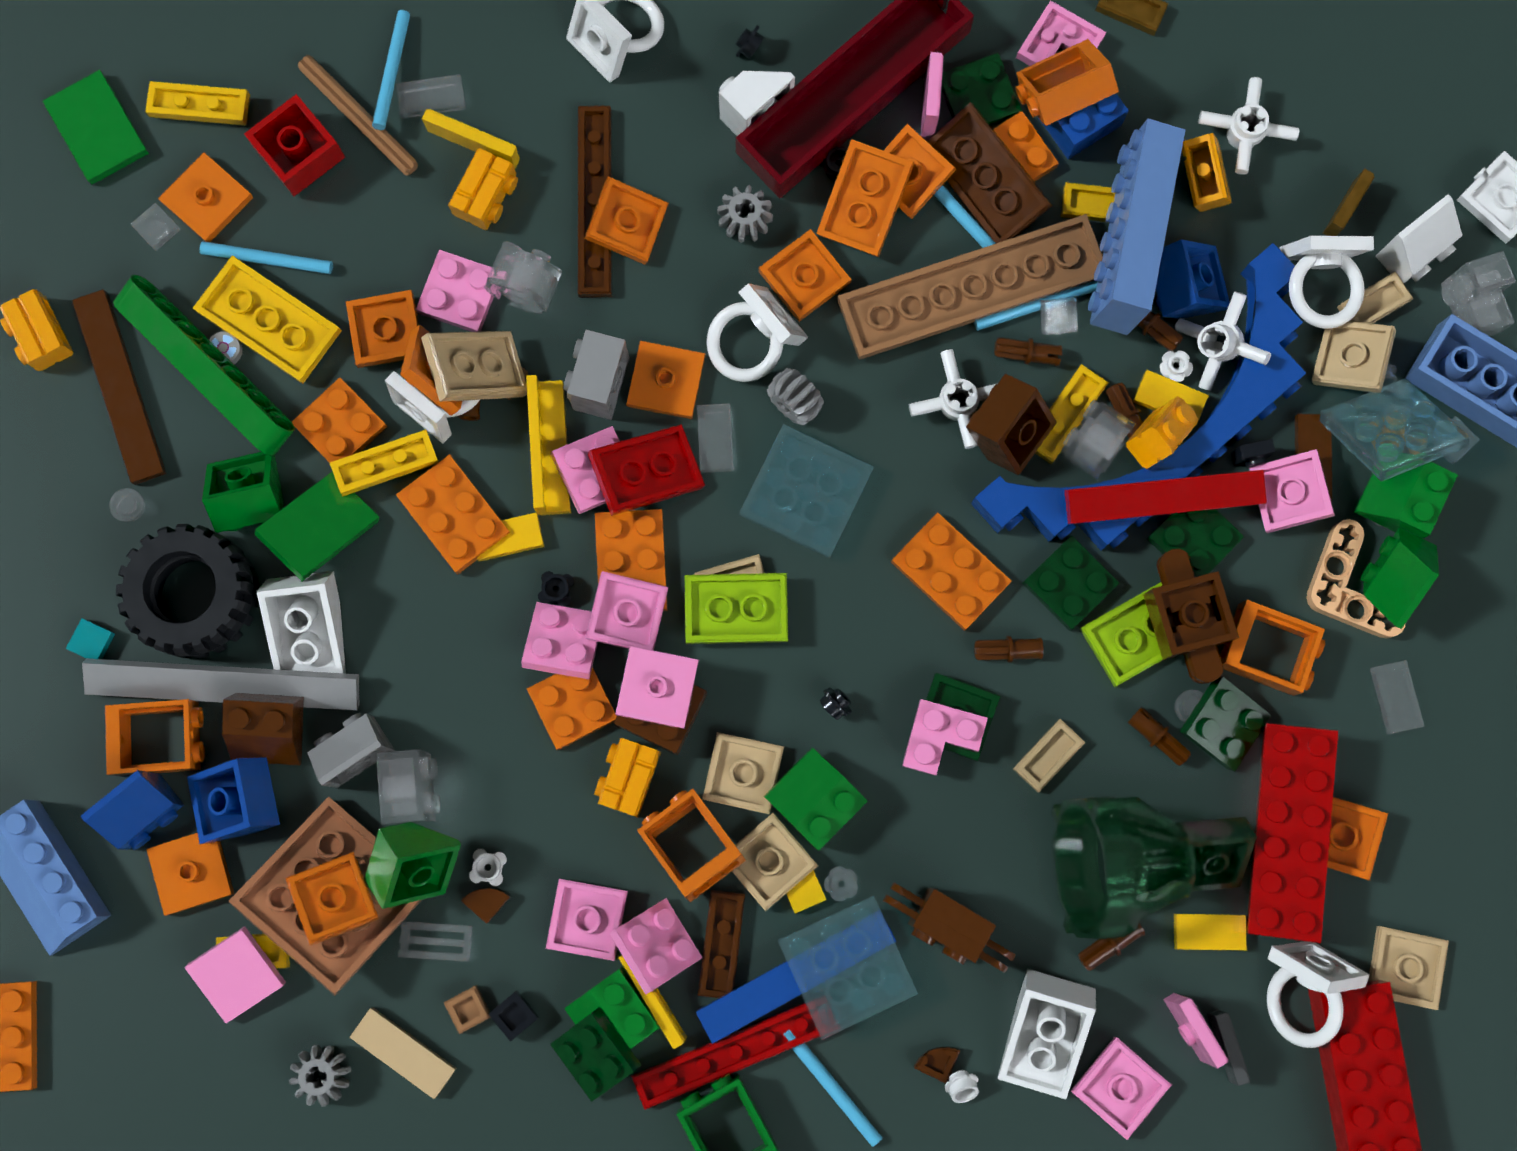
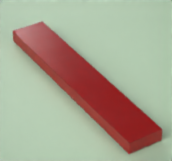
M1264 470L1064 490L1068 524L1267 504Z
M824 994L733 1032L713 1044L709 1042L635 1073L631 1077L645 1110L722 1078L727 1074L734 1073L839 1029L840 1026L828 996ZM790 1030L796 1038L789 1041L784 1033Z

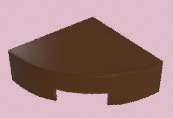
M485 888L469 893L461 902L487 924L511 896L501 890Z
M947 1046L936 1047L921 1055L913 1067L947 1083L961 1051Z

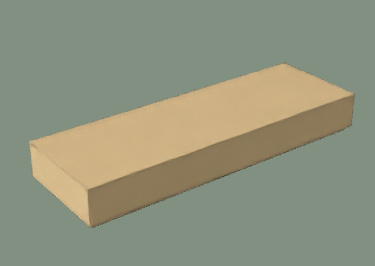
M374 1007L368 1010L349 1037L433 1099L437 1098L457 1069Z

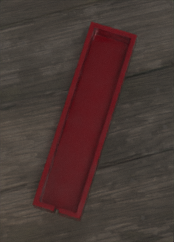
M894 0L735 138L737 155L780 199L823 162L831 149L840 147L925 73L931 52L945 55L970 33L974 15L959 0H949L946 14L943 10L946 8L947 0Z

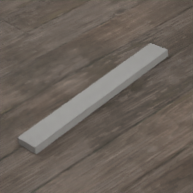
M88 658L82 663L85 695L170 700L190 699L193 701L223 703V699L234 693L304 697V707L357 710L360 706L359 674Z

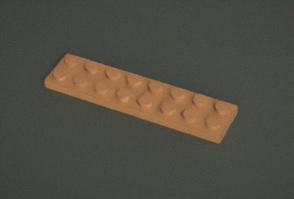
M1084 214L838 295L837 301L858 359L861 360L973 323L977 319L1094 281L1097 265L1100 261L1102 262L1103 255L1088 216Z

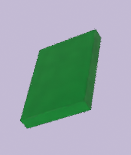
M101 70L92 73L42 101L84 176L91 185L149 154Z
M332 471L257 527L255 535L301 581H304L377 524L379 516L356 493L342 497Z

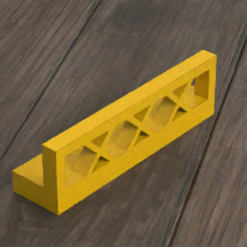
M526 375L533 508L537 515L571 513L570 495L550 455L553 450L567 445L563 380L539 382L537 375Z

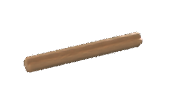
M306 55L299 61L298 68L404 175L409 176L418 168L417 161L385 129L377 130L372 127L373 117L312 56Z

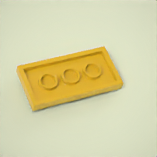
M234 256L230 257L193 307L198 314L238 339L241 343L302 384L342 332L338 326Z

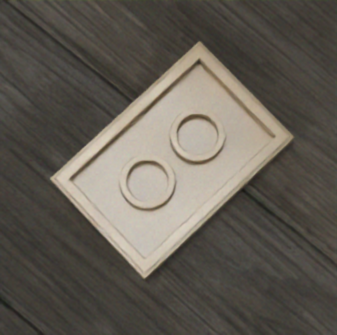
M511 331L426 333L421 337L439 402L518 398L527 395V384Z

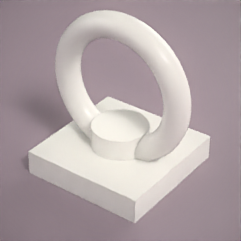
M576 0L566 39L610 83L619 77L626 53L646 51L655 46L661 39L664 32V18L661 10L653 0H624L635 3L643 8L651 19L652 26L650 32L640 39H631L632 35L604 7L609 2L616 0Z
M1308 236L1279 247L1289 260L1298 261L1290 276L1289 296L1296 313L1305 322L1318 328L1330 329L1346 324L1357 314L1364 299L1365 288L1362 273L1351 257L1374 250V236ZM1340 267L1346 273L1350 282L1351 292L1348 303L1336 314H1319L1310 308L1304 298V277L1310 268L1333 269Z
M748 283L738 292L746 302L734 303L721 310L710 324L707 334V351L711 362L721 374L739 382H751L766 376L780 360L783 344L799 346L808 338L806 333L767 287ZM741 315H750L755 326L770 339V348L765 359L757 366L748 369L737 368L731 365L724 358L720 348V336L723 328L731 319Z
M395 371L385 379L393 403L442 444L452 435L447 418L468 412L480 401L463 400L461 409L451 416L441 407L436 406L431 399L416 387L411 386Z
M1303 941L1272 946L1267 959L1281 968L1273 975L1267 990V1008L1270 1019L1277 1031L1292 1044L1304 1048L1323 1046L1335 1037L1342 1024L1344 1009L1340 992L1365 988L1370 975L1315 942ZM1293 977H1296V980L1304 987L1326 994L1329 1005L1328 1018L1324 1026L1315 1033L1308 1034L1296 1030L1290 1025L1283 1014L1281 1007L1282 990L1285 984Z

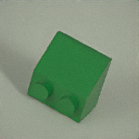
M263 452L207 464L202 502L215 532H232L240 530L245 526L258 523L263 524L283 509L284 498L275 455L269 456Z
M1383 452L1354 512L1394 532L1400 527L1416 536L1425 538L1431 535L1458 474L1427 459Z
M1399 527L1393 537L1387 536L1379 549L1380 557L1375 564L1369 563L1361 576V581H1363V595L1396 627L1402 629L1439 576L1437 545Z
M811 748L764 795L766 800L818 851L868 802L814 748Z
M413 822L380 828L364 880L382 909L443 895L446 893L461 843L456 838Z
M620 967L564 1008L576 1025L600 1007L630 1049L660 1028L623 967Z

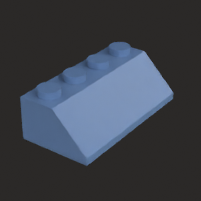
M22 800L0 815V876L50 956L112 916L40 801Z

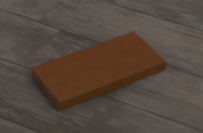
M969 103L927 141L957 169L947 182L995 243L1015 238L1053 206L973 103Z

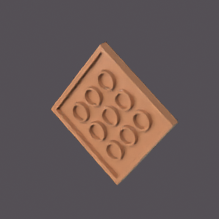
M328 797L229 900V903L336 996L422 900L382 909L366 883L378 919L315 945H309L285 878L354 852L363 878H365L376 837Z

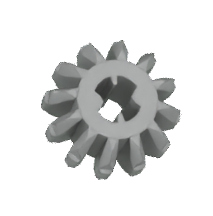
M750 185L746 186L745 193H741L740 189L735 186L733 188V197L727 194L723 195L722 202L724 205L718 206L717 214L721 216L719 219L720 228H727V237L731 238L738 233L739 242H744L745 235H749L751 240L755 242L758 239L757 231L763 234L768 232L766 223L773 221V214L769 212L772 208V203L770 200H763L764 192L762 190L753 195ZM743 211H750L747 218L741 217Z
M786 368L772 379L773 381L768 386L767 393L771 402L775 404L778 411L784 414L785 418H789L795 424L805 425L818 415L824 401L820 391L815 388L814 383L807 379L806 375H801L798 370Z
M319 1044L311 1047V1054L305 1050L298 1054L301 1063L291 1064L290 1069L299 1075L289 1079V1084L300 1085L301 1088L294 1094L296 1098L307 1093L306 1105H313L318 1098L319 1104L324 1107L329 1104L330 1097L334 1100L342 1097L339 1088H347L350 1085V1081L341 1076L351 1072V1067L340 1066L339 1063L346 1057L344 1053L333 1058L334 1046L332 1045L327 1046L324 1051H322ZM318 1070L319 1072H326L327 1078L324 1080L315 1079L314 1072Z

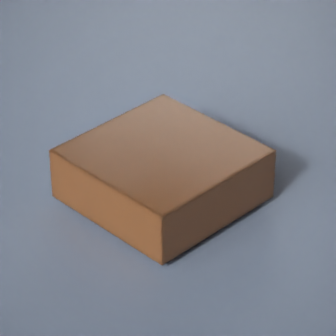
M477 985L444 1002L459 1034L490 1018L488 1015L490 1011Z

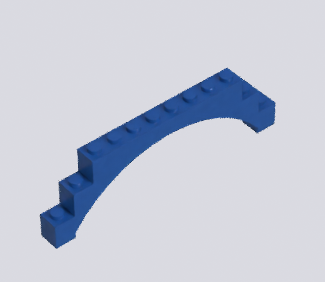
M1272 243L1240 273L1246 280L1247 317L1244 343L1270 352V360L1266 365L1240 356L1231 381L1218 405L1204 424L1186 442L1181 444L1173 454L1163 460H1159L1158 463L1148 469L1142 468L1113 480L1084 486L1063 488L1032 487L1007 483L999 476L974 497L971 502L972 506L997 534L1003 528L1011 531L1024 519L1021 515L1023 512L1050 542L1056 536L1060 540L1064 539L1076 528L1074 524H1068L1064 490L1187 478L1200 475L1203 470L1199 466L1204 461L1209 459L1212 463L1215 462L1228 450L1224 446L1226 442L1232 437L1238 442L1253 429L1248 423L1256 416L1262 421L1277 408L1273 402L1282 395L1287 399L1301 387L1298 380L1306 372L1284 348L1299 336L1295 330L1303 321L1281 299L1289 292V280L1295 265ZM1151 516L1076 524L1101 551L1108 544L1114 549L1129 536L1125 530L1130 525L1135 523L1139 527Z

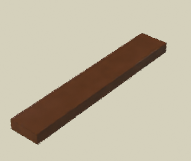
M578 106L579 298L612 297V250L584 239L608 176L612 178L611 106Z
M102 289L73 299L72 302L130 482L136 485L165 475V467L108 292Z

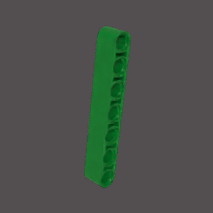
M131 275L113 301L115 308L259 451L269 456L276 455L295 430L294 424L150 281L139 275Z

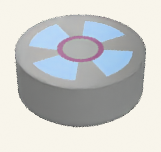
M218 332L210 337L209 340L233 364L240 360L243 347L238 339L227 332Z

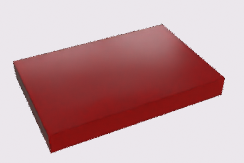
M682 424L595 448L588 452L611 516L700 490L705 486Z

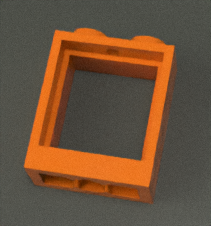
M1089 39L1016 72L1020 85L1016 86L1015 89L1022 105L1027 104L1033 118L1038 116L1045 126L1119 92L1111 63Z
M1250 600L1239 603L1233 618L1239 638L1224 644L1220 655L1223 669L1292 696L1301 694L1304 690L1307 691L1315 675V672L1311 671L1314 660L1321 656L1325 647V640L1322 639L1325 629ZM1254 620L1304 638L1290 681L1240 663Z
M183 699L105 705L107 775L130 776L137 770L153 773L201 770L200 762L204 761L205 747L203 742L200 741L199 728L203 727L204 713L203 709L199 707V702ZM184 712L185 761L132 765L131 716Z
M693 788L688 792L683 790L676 794L669 803L671 805L661 813L655 811L648 815L642 821L643 826L637 830L681 893L690 902L746 861ZM697 807L726 849L687 879H684L655 838Z

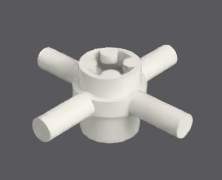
M1258 77L1249 79L1246 104L1238 108L1232 116L1201 111L1198 121L1199 124L1228 129L1227 139L1234 148L1238 149L1235 173L1242 175L1248 173L1252 147L1260 143L1265 136L1297 141L1299 135V128L1269 123L1267 111L1259 105L1263 80ZM1249 125L1253 127V132L1247 130Z
M1234 291L1223 321L1212 323L1206 327L1182 318L1177 321L1175 330L1197 338L1199 350L1202 354L1209 357L1198 387L1211 391L1222 361L1232 360L1237 355L1263 365L1269 362L1271 353L1244 343V334L1236 326L1247 295ZM1218 335L1226 336L1224 345L1216 341Z
M953 349L945 350L940 354L948 382L942 387L939 397L910 403V415L913 417L941 410L948 419L958 421L965 449L974 448L978 445L966 426L970 422V416L976 411L979 401L986 400L991 389L996 384L976 388L970 381L961 379ZM959 393L964 394L967 406L960 407L959 401H950V396L958 395Z

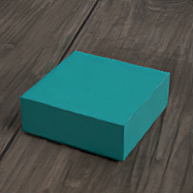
M81 618L65 649L84 658L103 659L115 633Z

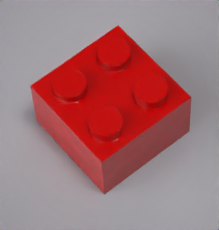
M297 94L244 133L255 151L293 197L345 158L338 143Z

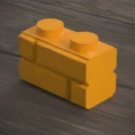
M1214 133L1183 141L1182 154L1186 159L1184 163L1194 207L1199 212H1204L1231 204L1232 199L1219 140L1215 137Z
M478 148L448 204L451 213L455 217L470 222L483 230H488L491 222L496 224L503 212V205L501 203L505 195H511L518 183L514 165L503 158L496 157L492 153Z
M31 289L19 295V298H13L0 305L4 318L0 319L1 325L10 337L14 336L18 344L14 351L24 366L28 364L37 371H43L53 366L55 362H60L73 355L74 352L46 296L37 289Z
M1177 396L1164 406L1153 411L1126 442V447L1139 464L1148 469L1158 463L1159 460H1163L1174 453L1197 425L1198 418L1193 408Z
M620 738L618 744L612 743L606 758V763L611 764L607 777L600 776L594 793L595 796L599 797L597 804L639 818L661 752L624 738Z

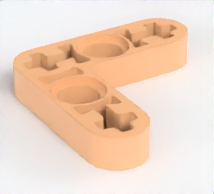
M1342 520L1334 525L1329 532L1307 591V603L1312 610L1377 637L1386 639L1397 636L1404 630L1405 625L1402 629L1394 626L1385 630V623L1377 619L1370 621V624H1368L1367 622L1372 615L1378 618H1384L1385 616L1363 594L1346 588L1364 540V530L1360 523L1355 520ZM1349 528V535L1354 537V539L1346 542L1343 551L1333 550V547L1338 548L1343 543L1344 536L1339 534V532ZM1330 557H1336L1342 561L1344 566L1342 574L1333 575L1329 572L1327 561ZM1328 581L1337 582L1338 586L1333 584L1329 586L1327 596L1331 598V601L1322 605L1320 603L1321 598L1317 596V593L1325 590ZM1350 601H1358L1363 605L1364 615L1362 618L1355 619L1349 615L1347 607Z

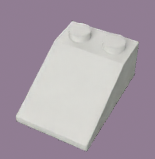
M334 571L313 573L304 581H301L297 576L266 579L258 589L257 597L273 669L346 674L341 608Z
M1027 969L1016 1004L998 1079L1066 1099L1096 1011V989Z

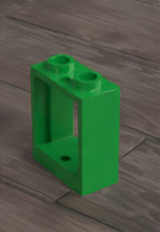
M727 1074L711 1083L713 1090L701 1096L697 1091L680 1101L682 1107L677 1110L676 1115L695 1151H709L691 1115L734 1090L737 1091L764 1142L751 1151H780L740 1075L731 1078L730 1074Z

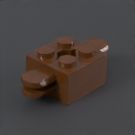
M1171 549L1164 553L1157 560L1156 564L1162 586L1152 588L1143 596L1162 659L1165 660L1183 655L1192 681L1199 684H1208L1223 674V664L1217 646L1229 643L1239 638L1219 571L1196 577L1188 553L1181 549Z
M893 882L890 889L917 905L915 911L888 895L885 896L883 901L911 917L907 924L914 928L911 933L913 936L932 947L935 941L944 946L943 954L963 965L966 960L976 963L977 959L980 958L1003 973L1007 972L1008 966L983 952L984 947L987 946L1011 961L1015 957L1014 953L989 939L996 927L995 924L934 888H927L923 897L920 898Z

